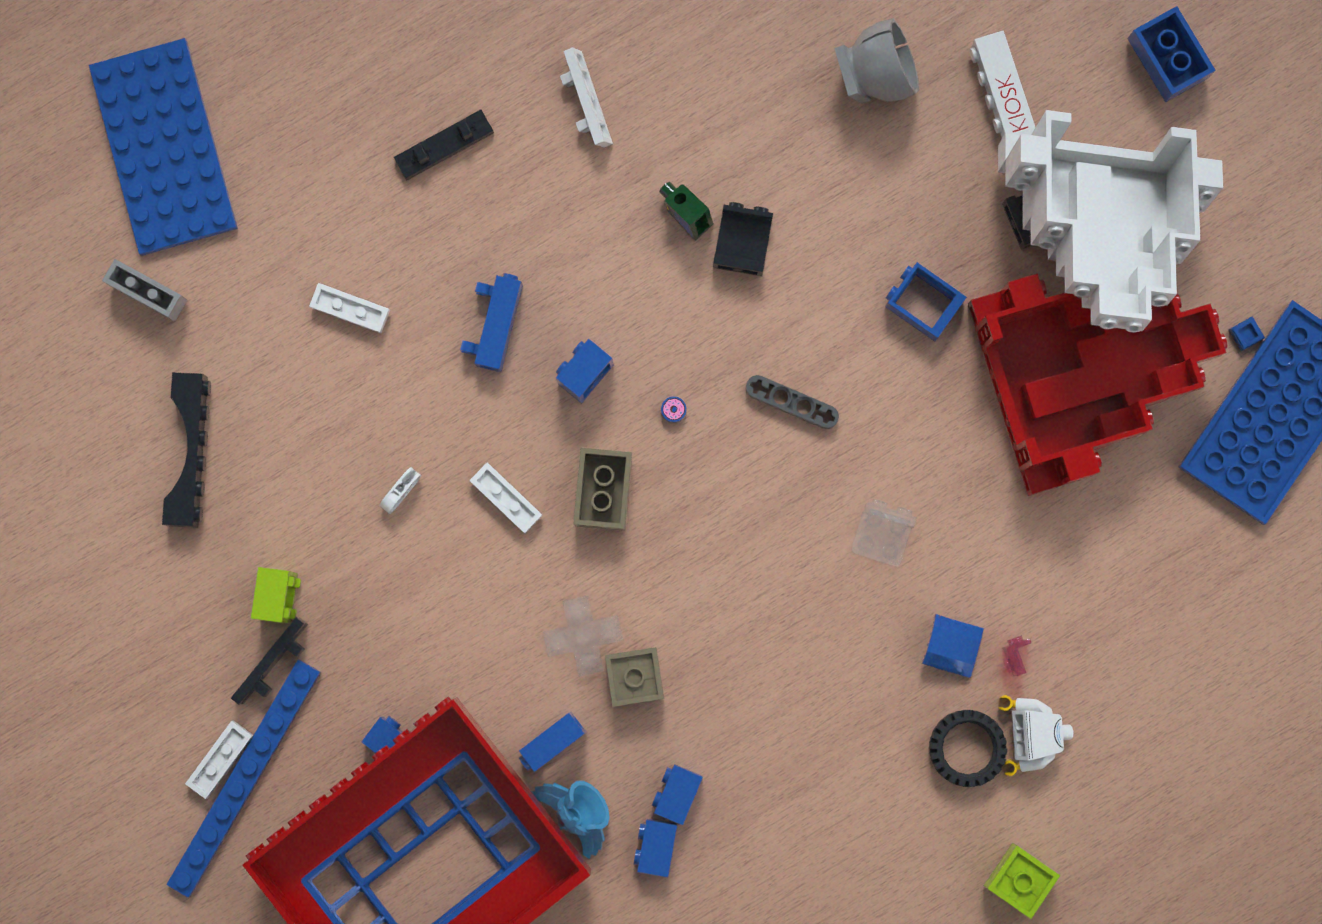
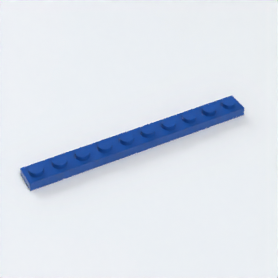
M300 659L297 660L166 885L188 898L191 897L320 676L321 672Z

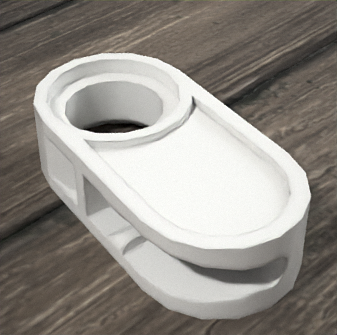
M410 467L381 501L380 507L391 514L416 485L421 474Z

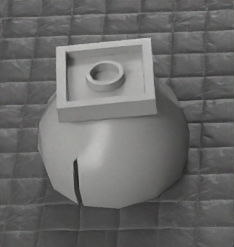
M894 18L880 21L865 29L852 48H848L845 45L834 48L848 96L861 104L871 101L870 97L886 102L903 100L919 91V79L909 45L895 48V46L907 43V40Z

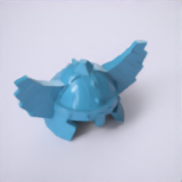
M576 781L569 789L556 783L553 785L544 783L543 786L535 787V791L531 792L536 799L557 811L560 830L564 829L569 833L578 835L583 847L582 855L590 859L591 855L596 856L598 850L602 849V843L605 840L603 828L608 825L610 818L608 806L600 792L585 781Z

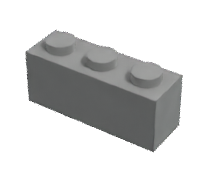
M114 259L102 280L110 287L174 322L187 302V299L116 259Z

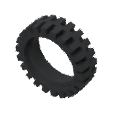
M974 710L956 711L941 719L932 731L933 733L929 741L930 759L937 772L947 781L963 787L981 786L994 779L1002 770L1001 768L1006 761L1007 741L998 723L988 715ZM958 724H977L985 729L991 737L993 745L991 760L979 772L971 774L957 772L949 766L944 758V738Z

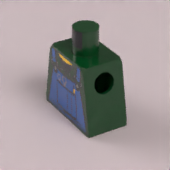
M667 182L661 187L659 193L665 198L664 202L667 211L695 241L714 225L709 208L684 184L676 188L671 182Z

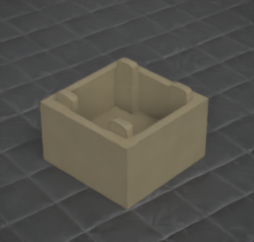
M656 647L605 655L612 707L664 699Z

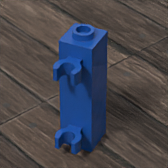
M504 273L503 277L496 275L494 286L477 282L476 294L491 297L480 343L475 344L463 340L460 348L462 353L476 355L475 365L477 367L502 372L523 287L522 282L515 275Z

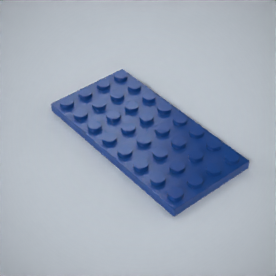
M183 38L90 64L89 69L139 254L141 256L238 229L187 40Z
M1295 301L1289 302L1178 466L1181 470L1262 525L1268 522L1322 441V320Z

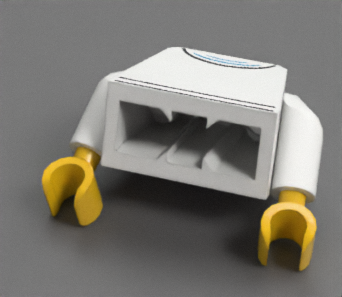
M1007 695L999 698L1010 701L1009 707H999L1001 711H1009L1011 708H1016L1015 711H1012L1015 760L1020 761L1016 763L1012 759H1006L1005 764H1013L1014 770L1004 772L1005 775L1012 776L1017 770L1027 772L1043 769L1055 759L1056 753L1064 750L1063 740H1071L1073 738L1072 726L1069 724L1062 725L1061 715L1053 714L1052 709L1041 701L1027 698L1012 700Z

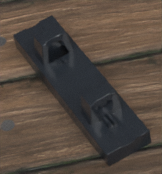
M481 109L394 156V159L407 181L490 136L494 131Z
M296 617L233 694L231 697L233 701L238 705L244 704L254 691L263 697H267L272 688L263 679L284 653L288 650L296 657H299L305 650L304 647L295 641L308 625L304 620Z

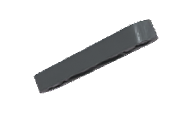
M752 376L747 381L746 392L757 401L823 429H831L838 422V411L831 405L763 376ZM757 381L762 382L761 387L767 390L769 385L774 386L770 392L769 400L764 398L766 393L763 391H758L757 394L753 393V387L750 384H756ZM782 390L786 392L788 396L786 403L777 404L774 401L773 395L776 391ZM802 400L808 401L811 405V411L807 414L799 413L796 407L798 402ZM816 405L820 406L818 412L823 414L827 411L832 412L831 417L834 418V421H829L825 424L823 423V417L816 415L815 420L810 417L813 415Z

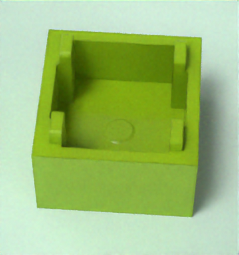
M258 567L251 619L291 624V619H295L297 610L293 609L295 590L300 588L301 579L297 578L298 573Z
M1012 843L983 886L1032 919L1060 875Z

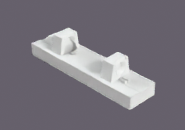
M573 47L565 50L564 54L570 71L561 75L560 78L562 84L567 87L575 85L586 117L576 122L577 129L583 133L590 131L594 144L605 148L612 145L613 142L583 53Z

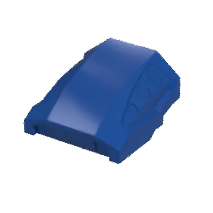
M935 614L930 641L927 644L928 648L921 664L971 678L984 628Z

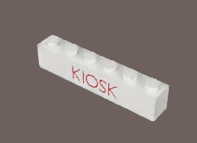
M1004 31L975 39L972 48H970V56L973 63L977 62L980 70L977 72L980 85L986 88L988 95H985V101L988 109L993 110L995 116L993 126L996 133H1000L1002 138L1005 133L1031 135L1036 127Z

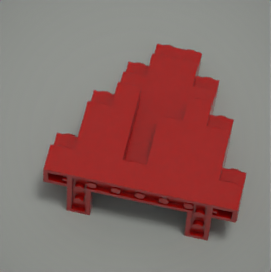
M1038 273L1007 282L999 292L970 300L968 307L1028 496L1055 489L1100 473L1099 468L1102 467L1101 458L1098 452L1094 453V450L1143 435L1153 430V415L1149 409L1146 410V407L1205 387V373L1202 367H1198L1197 363L1226 354V348L1228 347L1225 335L1223 333L1220 334L1218 328L1220 322L1216 309H1212L1211 303L1181 312L1182 303L1177 293L1168 305L1157 307L1151 304L1152 320L1143 331L1129 332L1121 328L1103 329L1100 326L1091 325V309L1082 308V297L1064 292L1045 298V294H1047L1046 285L1043 279H1039Z

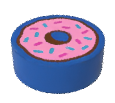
M679 397L667 398L661 406L662 416L668 422L676 423L681 421L686 415L685 402Z

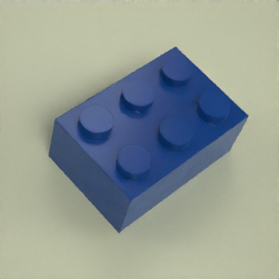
M1178 6L1134 29L1127 38L1165 103L1207 80L1216 71Z

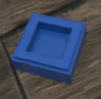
M1253 316L1229 329L1241 351L1265 339Z

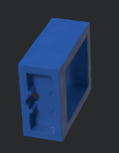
M917 262L913 268L908 265L900 277L904 281L899 288L893 286L886 296V299L889 300L886 308L935 342L967 297ZM915 276H918L952 300L933 328L896 304Z
M569 712L520 749L521 756L519 760L527 770L532 768L535 772L584 735L586 730L574 714Z

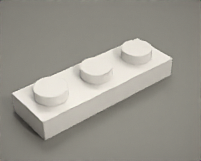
M318 283L309 305L312 309L378 333H382L390 309L320 283Z
M486 463L470 479V482L525 534L543 516L490 464Z
M231 721L185 784L203 798L208 799L248 745L253 735L235 721Z

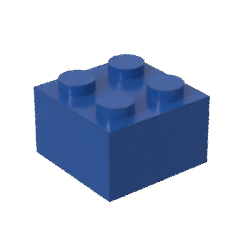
M590 339L585 343L581 341L572 352L574 354L573 358L569 362L564 361L556 370L558 385L581 404L614 366L613 358Z

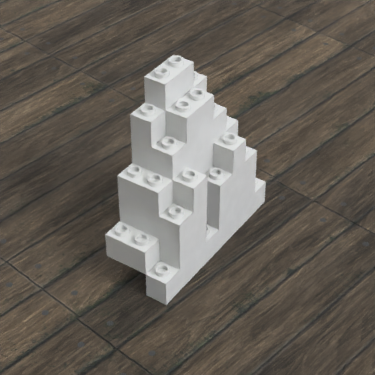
M1046 110L1031 135L1005 133L998 145V172L1005 173V187L1023 191V229L1031 230V245L1048 249V260L1056 261V276L1065 277V293L1082 297V308L1091 309V325H1097L1103 329L1121 328L1129 332L1143 331L1152 320L1151 304L1157 307L1168 305L1177 294L1176 264H1181L1200 241L1199 213L1204 212L1223 189L1222 160L1197 157L1196 130L1176 127L1169 129L1154 152L1063 141L1061 138L1071 124V113Z

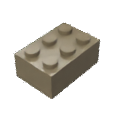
M590 448L580 449L574 526L625 531L632 452Z

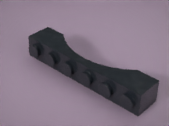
M172 372L170 398L178 407L184 420L187 433V455L180 478L163 501L162 525L198 528V522H202L203 508L200 507V497L204 496L205 485L201 481L202 471L206 469V457L203 456V446H207L208 432L204 430L205 421L209 420L210 414L209 406H206L207 396L211 394V381H208V377L204 374Z

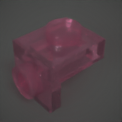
M1021 635L1007 640L1009 645L1002 647L1006 658H1003V663L1007 672H1012L1013 676L1027 673L1018 648L1031 644L1030 638L1023 640Z

